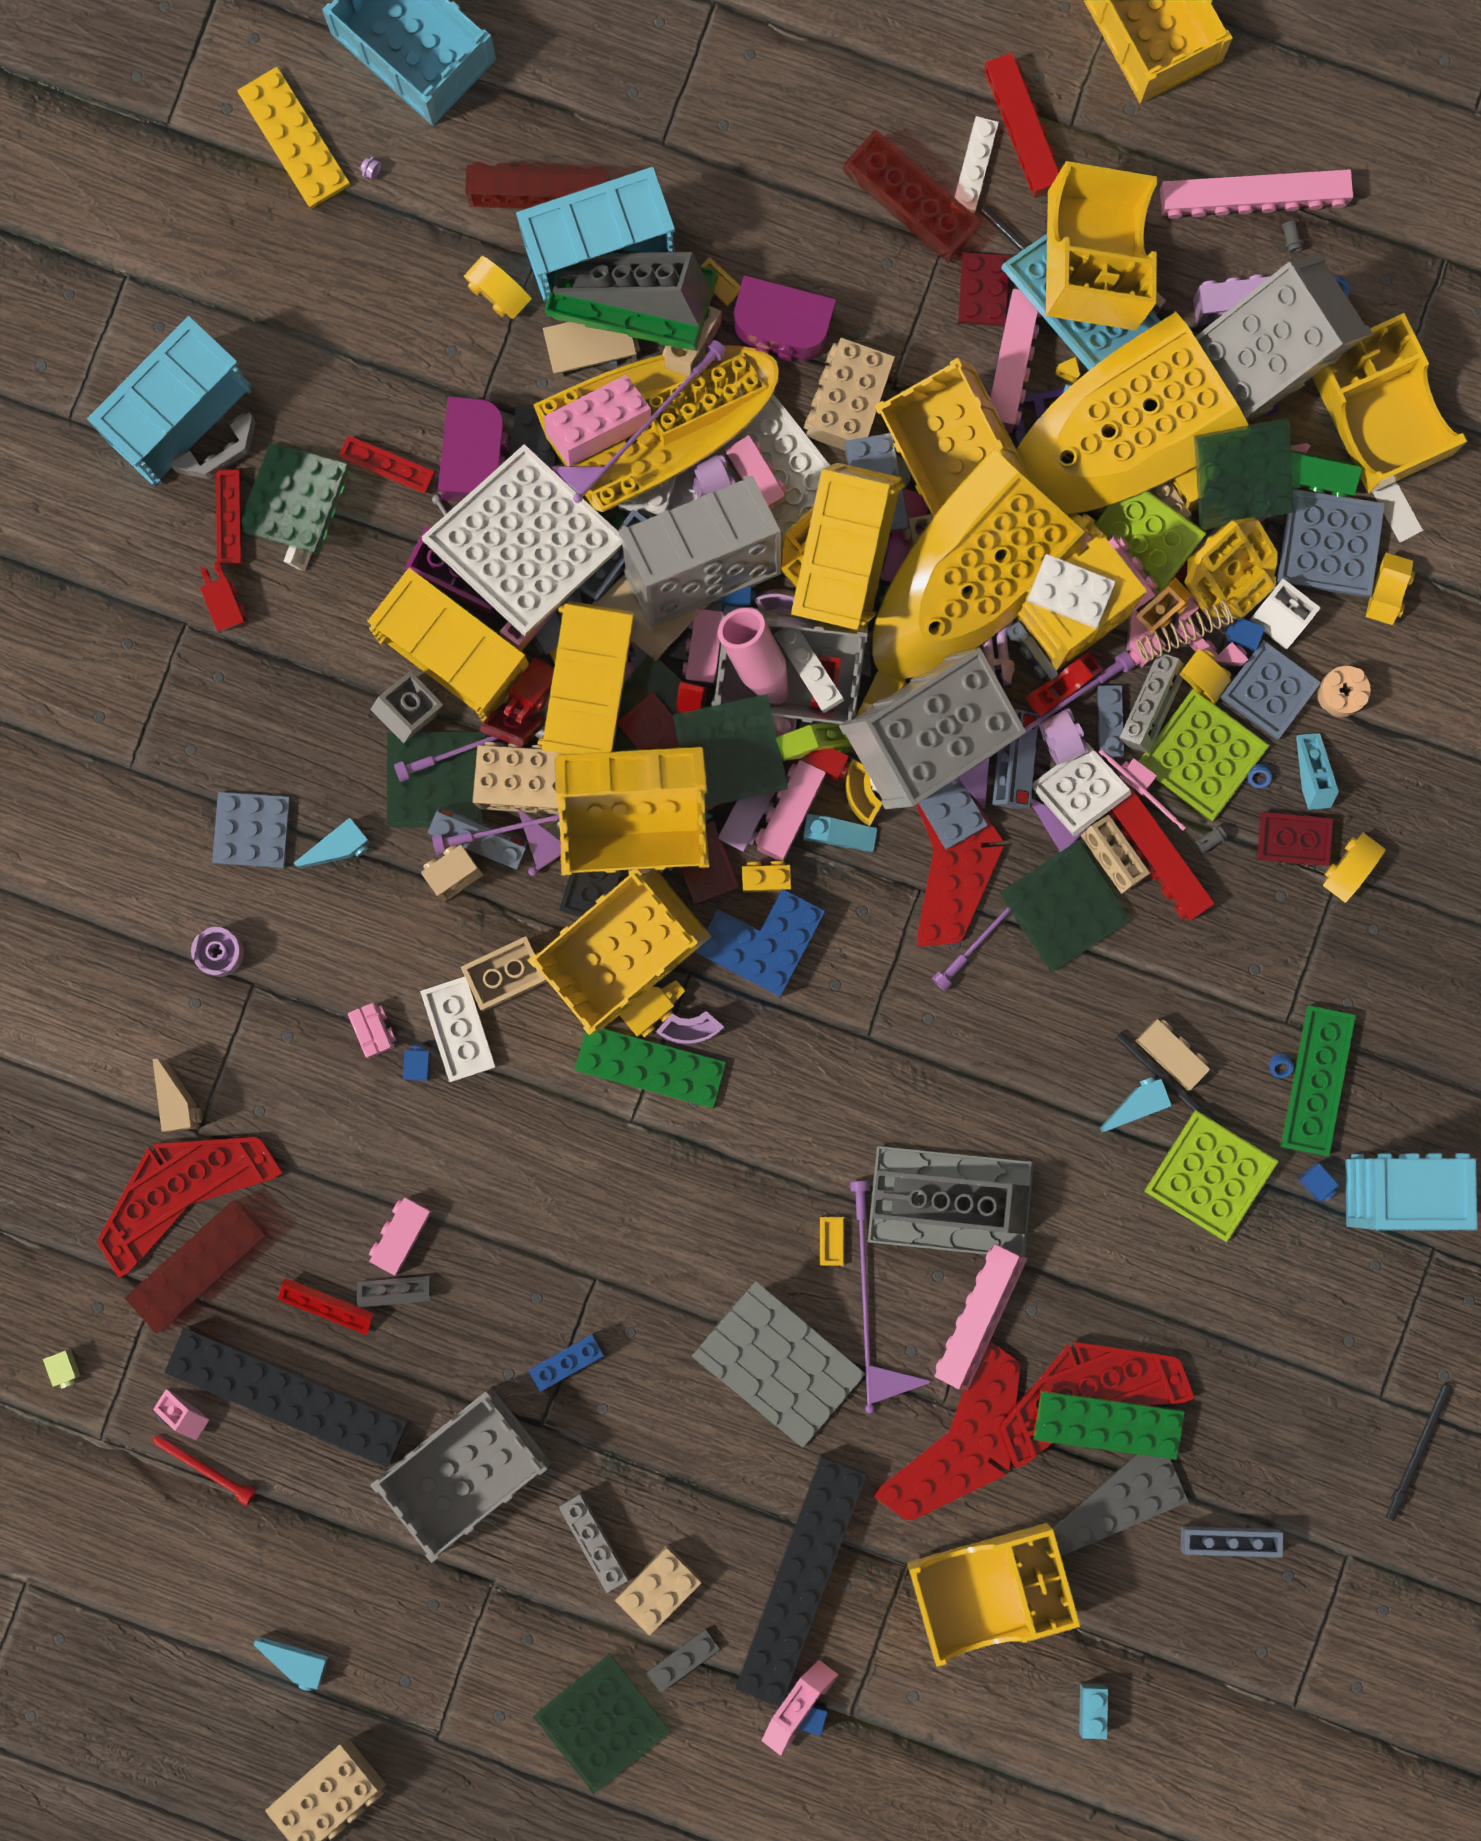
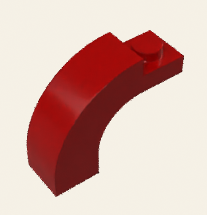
M1088 651L1077 658L1055 678L1030 693L1026 699L1030 703L1031 708L1039 716H1042L1076 693L1102 672L1103 669Z

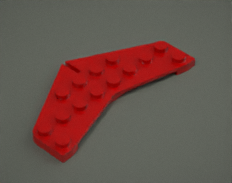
M971 794V798L988 826L945 850L919 803L916 804L933 847L931 866L917 932L918 947L956 944L963 939L1004 847L981 848V844L1003 842V840Z
M258 1137L152 1144L164 1162L162 1165L152 1149L148 1147L98 1238V1245L118 1278L133 1270L189 1205L270 1181L283 1174L264 1141Z
M990 1341L968 1391L963 1390L949 1431L892 1478L884 1482L873 1496L902 1518L915 1520L1006 1476L1005 1473L989 1463L988 1460L990 1458L1009 1471L1010 1455L1000 1427L1016 1406L1020 1373L1018 1361Z
M1072 1342L1080 1362L1077 1364L1070 1345L1067 1343L1001 1424L1000 1431L1014 1468L1028 1464L1040 1452L1052 1444L1051 1442L1034 1439L1041 1390L1142 1405L1184 1403L1195 1399L1180 1360L1172 1356Z

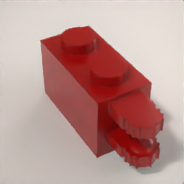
M217 561L214 562V568L216 573H218L219 580L212 582L208 569L205 566L201 567L200 570L206 585L199 588L217 632L222 633L245 624L246 620L244 617L248 616L244 604H239L236 595L239 594L235 582H230L229 578L225 576L220 562Z
M535 657L510 688L509 704L506 706L504 714L509 717L516 708L520 709L521 712L518 714L516 721L522 724L529 715L532 717L537 710L541 711L547 702V697L551 693L554 668Z

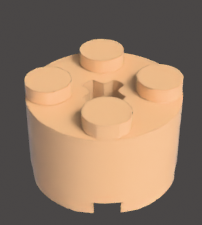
M1341 666L1333 669L1322 679L1317 690L1320 706L1335 717L1353 715L1368 702L1370 696V684L1361 669L1352 666ZM1343 687L1344 690L1348 691V694L1340 693L1339 690Z

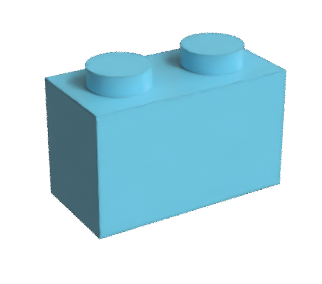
M1080 1683L1079 1733L1082 1738L1107 1739L1108 1688L1105 1684Z

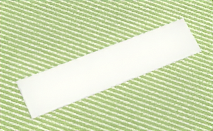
M1397 481L1373 492L1377 502L1385 503L1384 515L1399 542L1423 531Z

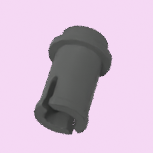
M1297 221L1284 223L1282 228L1287 242L1285 248L1289 250V253L1301 251L1304 241L1300 238Z
M1221 826L1212 827L1213 830L1195 841L1203 854L1218 843L1225 842L1224 839L1227 838V835Z

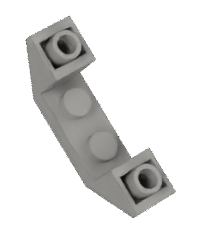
M250 412L246 415L240 414L233 420L234 423L230 424L240 441L237 443L231 442L223 448L224 451L220 454L207 457L201 466L190 451L187 453L181 452L170 463L176 473L210 479L216 475V470H224L248 455L256 424Z

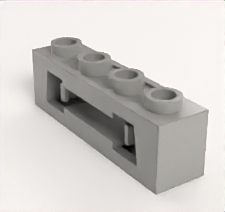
M1164 653L1161 656H1156L1119 737L1128 747L1150 753L1183 680L1179 673L1185 665L1179 658ZM1174 675H1177V677H1176V679H1175V681H1174V683H1173V682H1172V679H1173ZM1149 730H1153V731L1151 732V734H1150V737H1149V735H1148Z
M582 1492L561 1503L559 1509L606 1593L627 1582L629 1576Z

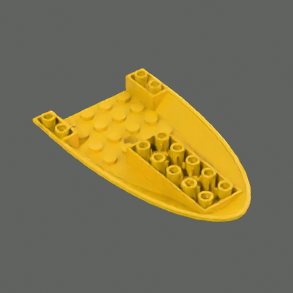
M1175 312L1117 349L1070 386L1035 422L1021 441L1017 452L1034 486L1066 515H1072L1109 506L1157 487L1194 468L1246 436L1252 430L1237 402L1188 325ZM1147 400L1157 402V408L1154 411L1148 412L1143 408ZM1105 429H1115L1116 433L1113 437L1106 438L1103 436ZM1064 455H1074L1073 462L1064 464L1062 462Z
M723 345L727 352L720 361L713 360L699 376H695L652 422V425L648 426L636 439L637 442L632 444L584 495L589 505L601 512L611 509L676 477L728 443L751 423L772 397L778 383L779 374L776 360L767 353L755 351V348ZM659 355L588 379L535 403L534 408L547 440L564 466L569 467L545 432L544 416L625 375L628 376L651 408L652 416L688 377L665 368V357ZM633 435L570 467H604L626 444L625 440L632 438Z
M993 448L936 513L895 574L880 606L872 634V656L877 669L883 675L893 678L905 679L916 677L917 675L925 674L944 662V658L950 654L977 648L1018 616L1017 614L1021 611L1022 604L1029 594L1027 590L1034 585L1046 554L1066 562L1075 553L1079 555L1093 538ZM1005 549L1006 556L1002 560H995L996 552ZM971 585L968 592L962 591L965 586ZM938 621L935 628L930 627L932 622Z

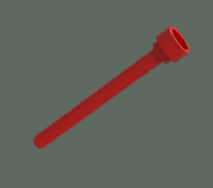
M160 1436L153 1438L154 1445L236 1494L235 1497L238 1498L239 1503L247 1507L257 1491L250 1485L240 1486Z

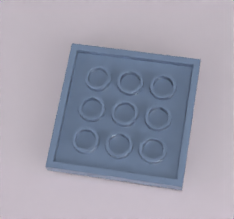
M1291 489L1289 491L1276 583L1284 579L1292 586L1370 598L1372 596L1385 503Z

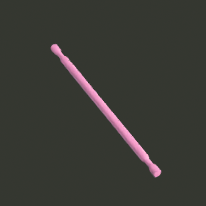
M1103 749L1099 751L1165 815L1175 822L1181 830L1186 828L1112 757L1108 756Z

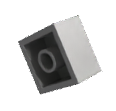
M409 671L383 692L370 710L405 743L436 717L443 704Z

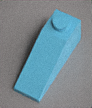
M1320 733L1297 735L1301 785L1308 810L1331 808L1339 791Z
M807 814L803 840L873 852L877 828L830 817Z
M349 818L295 861L294 864L299 869L351 858L354 855L358 857L368 849L367 845L370 841L354 821Z
M1150 1077L1140 1081L1141 1086L1135 1088L1100 1127L1101 1132L1172 1106L1162 1080H1155L1154 1077Z
M258 1637L255 1640L254 1646L293 1683L299 1684L300 1689L313 1691V1689L319 1688L329 1657L262 1637Z

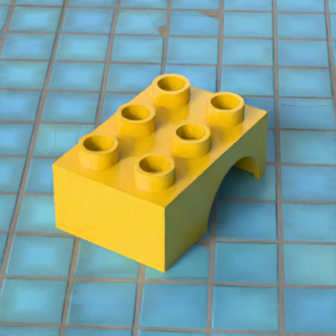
M1069 161L1065 162L1048 190L1046 316L1135 331L1139 328L1156 304L1157 252L1152 251L1147 256L1144 249V224L1151 196L1157 186L1156 176Z
M1405 313L1370 328L1373 332L1372 335L1358 341L1341 354L1339 360L1325 366L1312 376L1353 463L1362 467L1360 478L1368 494L1454 455L1467 442L1463 433L1457 434L1447 425L1434 402L1427 377L1429 363Z
M1048 1523L907 1562L930 1648L937 1667L946 1665L950 1659L960 1654L984 1646L1010 1641L1024 1643L1080 1627L1054 1532Z

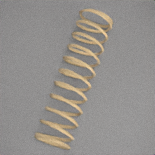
M1224 600L1220 601L1221 609L1228 623H1225L1220 617L1214 603L1212 605L1219 619V627L1213 623L1208 609L1204 608L1205 614L1210 621L1211 631L1204 626L1199 612L1196 611V616L1202 626V635L1195 629L1194 623L1188 615V621L1194 632L1193 639L1186 632L1182 620L1179 619L1180 626L1185 634V643L1178 636L1174 624L1171 623V628L1177 639V646L1169 639L1165 627H1162V631L1168 641L1169 650L1165 649L1157 632L1154 630L1153 633L1159 643L1160 654L1153 648L1146 634L1145 638L1151 648V658L1148 656L1142 641L1137 638L1136 644L1141 656L1148 662L1149 659L1153 660L1154 653L1161 656L1162 649L1170 652L1171 645L1174 648H1178L1179 641L1186 645L1188 638L1193 641L1196 639V634L1203 637L1205 630L1212 633L1213 626L1220 629L1222 623L1225 625L1233 623V616L1229 606Z

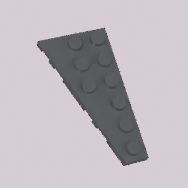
M1135 1454L1125 1465H1122L1095 1489L1087 1499H1084L1078 1507L1052 1528L1060 1557L1187 1503L1188 1500L1171 1460Z

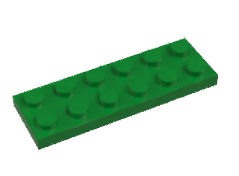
M1307 1006L1280 1147L1329 1157L1356 1015Z
M601 1029L590 1035L585 1031L574 1071L714 1108L726 1062Z
M1041 1390L1034 1439L1037 1441L1177 1460L1184 1411Z

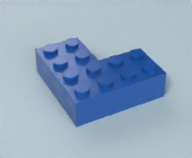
M782 889L761 931L717 909L707 928L708 933L712 937L700 946L695 953L760 988L781 997L825 911Z

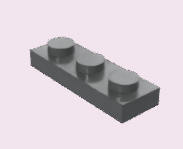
M430 1276L357 1282L358 1307L425 1302L431 1299Z
M705 1628L649 1669L647 1674L661 1693L720 1650V1647Z

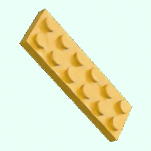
M278 67L273 68L237 90L310 210L350 186L349 181Z

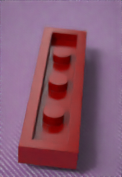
M349 435L338 456L339 459L425 495L435 475V472Z
M216 470L217 561L221 565H242L240 470Z
M284 1278L277 1300L362 1334H368L374 1313L287 1278Z

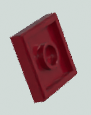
M503 703L481 724L480 732L523 748L545 726V718L535 714L532 717L529 715L520 724L516 719L521 710L516 708L508 717L504 714L508 704Z

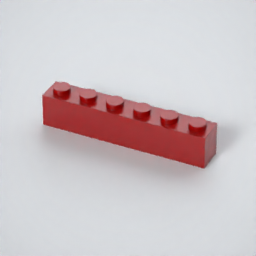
M1012 53L987 61L984 72L1032 196L1036 198L1048 193L1061 168L1060 166L1056 167L1054 149L1052 145L1047 144L1045 139L1047 137L1045 126L1038 121L1037 116L1039 112L1035 102L1031 103L1029 85L1026 80L1023 81L1020 74L1022 73L1021 64L1018 59H1014Z
M1129 787L1131 795L1105 814L1109 815L1114 822L1116 821L1121 828L1120 831L1123 836L1134 846L1135 849L1133 850L1140 860H1144L1147 864L1150 877L1154 881L1158 880L1162 885L1160 890L1167 900L1172 899L1177 907L1174 909L1182 920L1186 919L1189 922L1215 903L1136 793Z

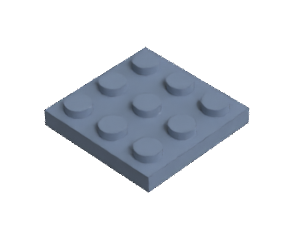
M1263 640L1220 698L1278 740L1321 682Z
M218 792L212 863L285 869L290 797Z

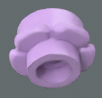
M374 156L370 159L366 158L361 165L363 177L372 180L378 176L381 169V163Z

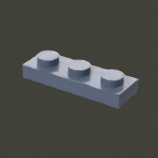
M1098 686L1099 751L1103 749L1112 758L1124 757V744L1119 738L1123 731L1122 686ZM1099 753V756L1101 758H1106L1105 756Z

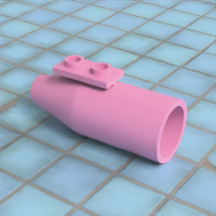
M740 608L730 612L723 618L718 627V638L742 682L770 705L784 703L789 695L786 660L762 614L752 608Z

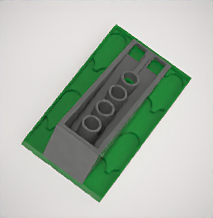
M621 248L558 269L544 311L547 316L553 317L556 320L583 324L588 328L627 334L629 337L659 342L660 345L696 351L718 279V273L714 269L699 266L692 252L641 253Z

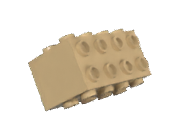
M840 338L838 344L833 343L826 362L830 364L825 366L818 383L822 385V388L818 387L811 404L815 409L810 411L804 424V429H807L806 436L845 451V441L868 437L877 411L874 405L880 402L894 356L844 338Z
M485 742L484 746L478 745L473 803L481 810L518 812V809L527 813L559 814L558 802H556L555 755L567 754L543 751L541 745H532V749L521 748L513 744H508V747H499V744L494 742Z
M349 1739L336 1747L268 1807L265 1812L289 1841H326L327 1837L331 1840L347 1827L344 1823L345 1821L350 1823L365 1811L363 1808L365 1804L367 1806L371 1805L384 1794L382 1789L386 1786V1783Z

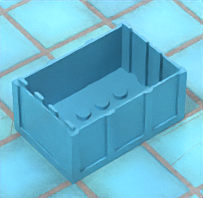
M334 0L322 9L331 35L432 126L437 123L496 60L491 35L486 30L482 31L461 12L460 7L453 1Z
M653 167L516 212L523 243L544 302L548 301L558 269L621 248L641 253L676 252L673 243L675 228Z
M188 316L87 420L153 486L157 483L161 485L160 479L172 468L170 463L174 461L173 458L181 452L187 453L246 392L250 394L252 392L250 389L252 384L242 375L237 367L238 362Z
M1351 1154V1159H1345L1346 1227L1373 1230H1477L1476 1159H1469V1154H1456V1159H1442V1154H1425L1426 1159H1419V1154H1399V1159H1391V1154H1377V1159H1364V1154Z

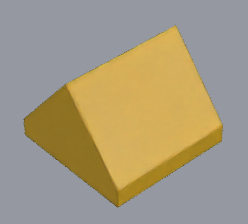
M1076 357L1059 364L1055 372L1056 376L1072 383L1078 381L1080 372Z

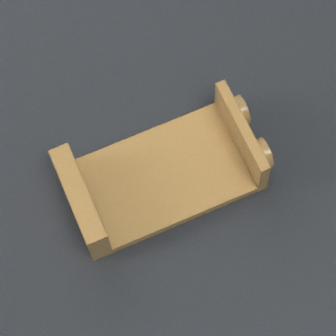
M572 322L543 328L555 379L563 378V372L626 357H632V361H636V353L640 352L637 338L633 339L627 336V334L588 328L583 324Z

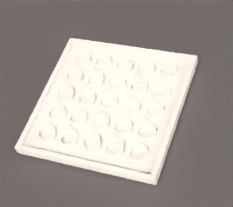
M525 445L519 448L422 536V541L525 637L623 547L619 532L584 499L581 503H575L573 496L577 493Z

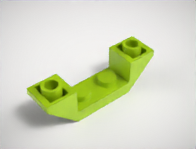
M837 723L812 724L775 738L783 761L800 759L814 750L833 748L841 753H848L854 751V748L847 735L843 734L839 728L841 724Z

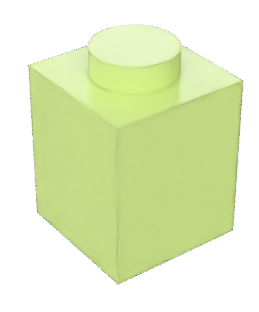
M71 1349L43 1359L53 1387L60 1385L61 1389L75 1384V1378L80 1377Z

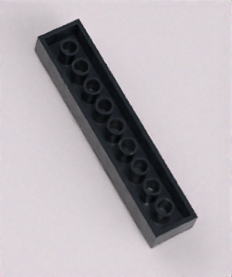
M189 1326L183 1328L164 1372L387 1468L393 1461L409 1423L407 1418Z
M822 1455L819 1456L735 1684V1690L777 1706L783 1704L866 1478L865 1471Z

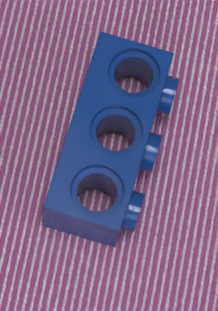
M593 1333L530 1368L528 1371L541 1392L603 1357L605 1353Z

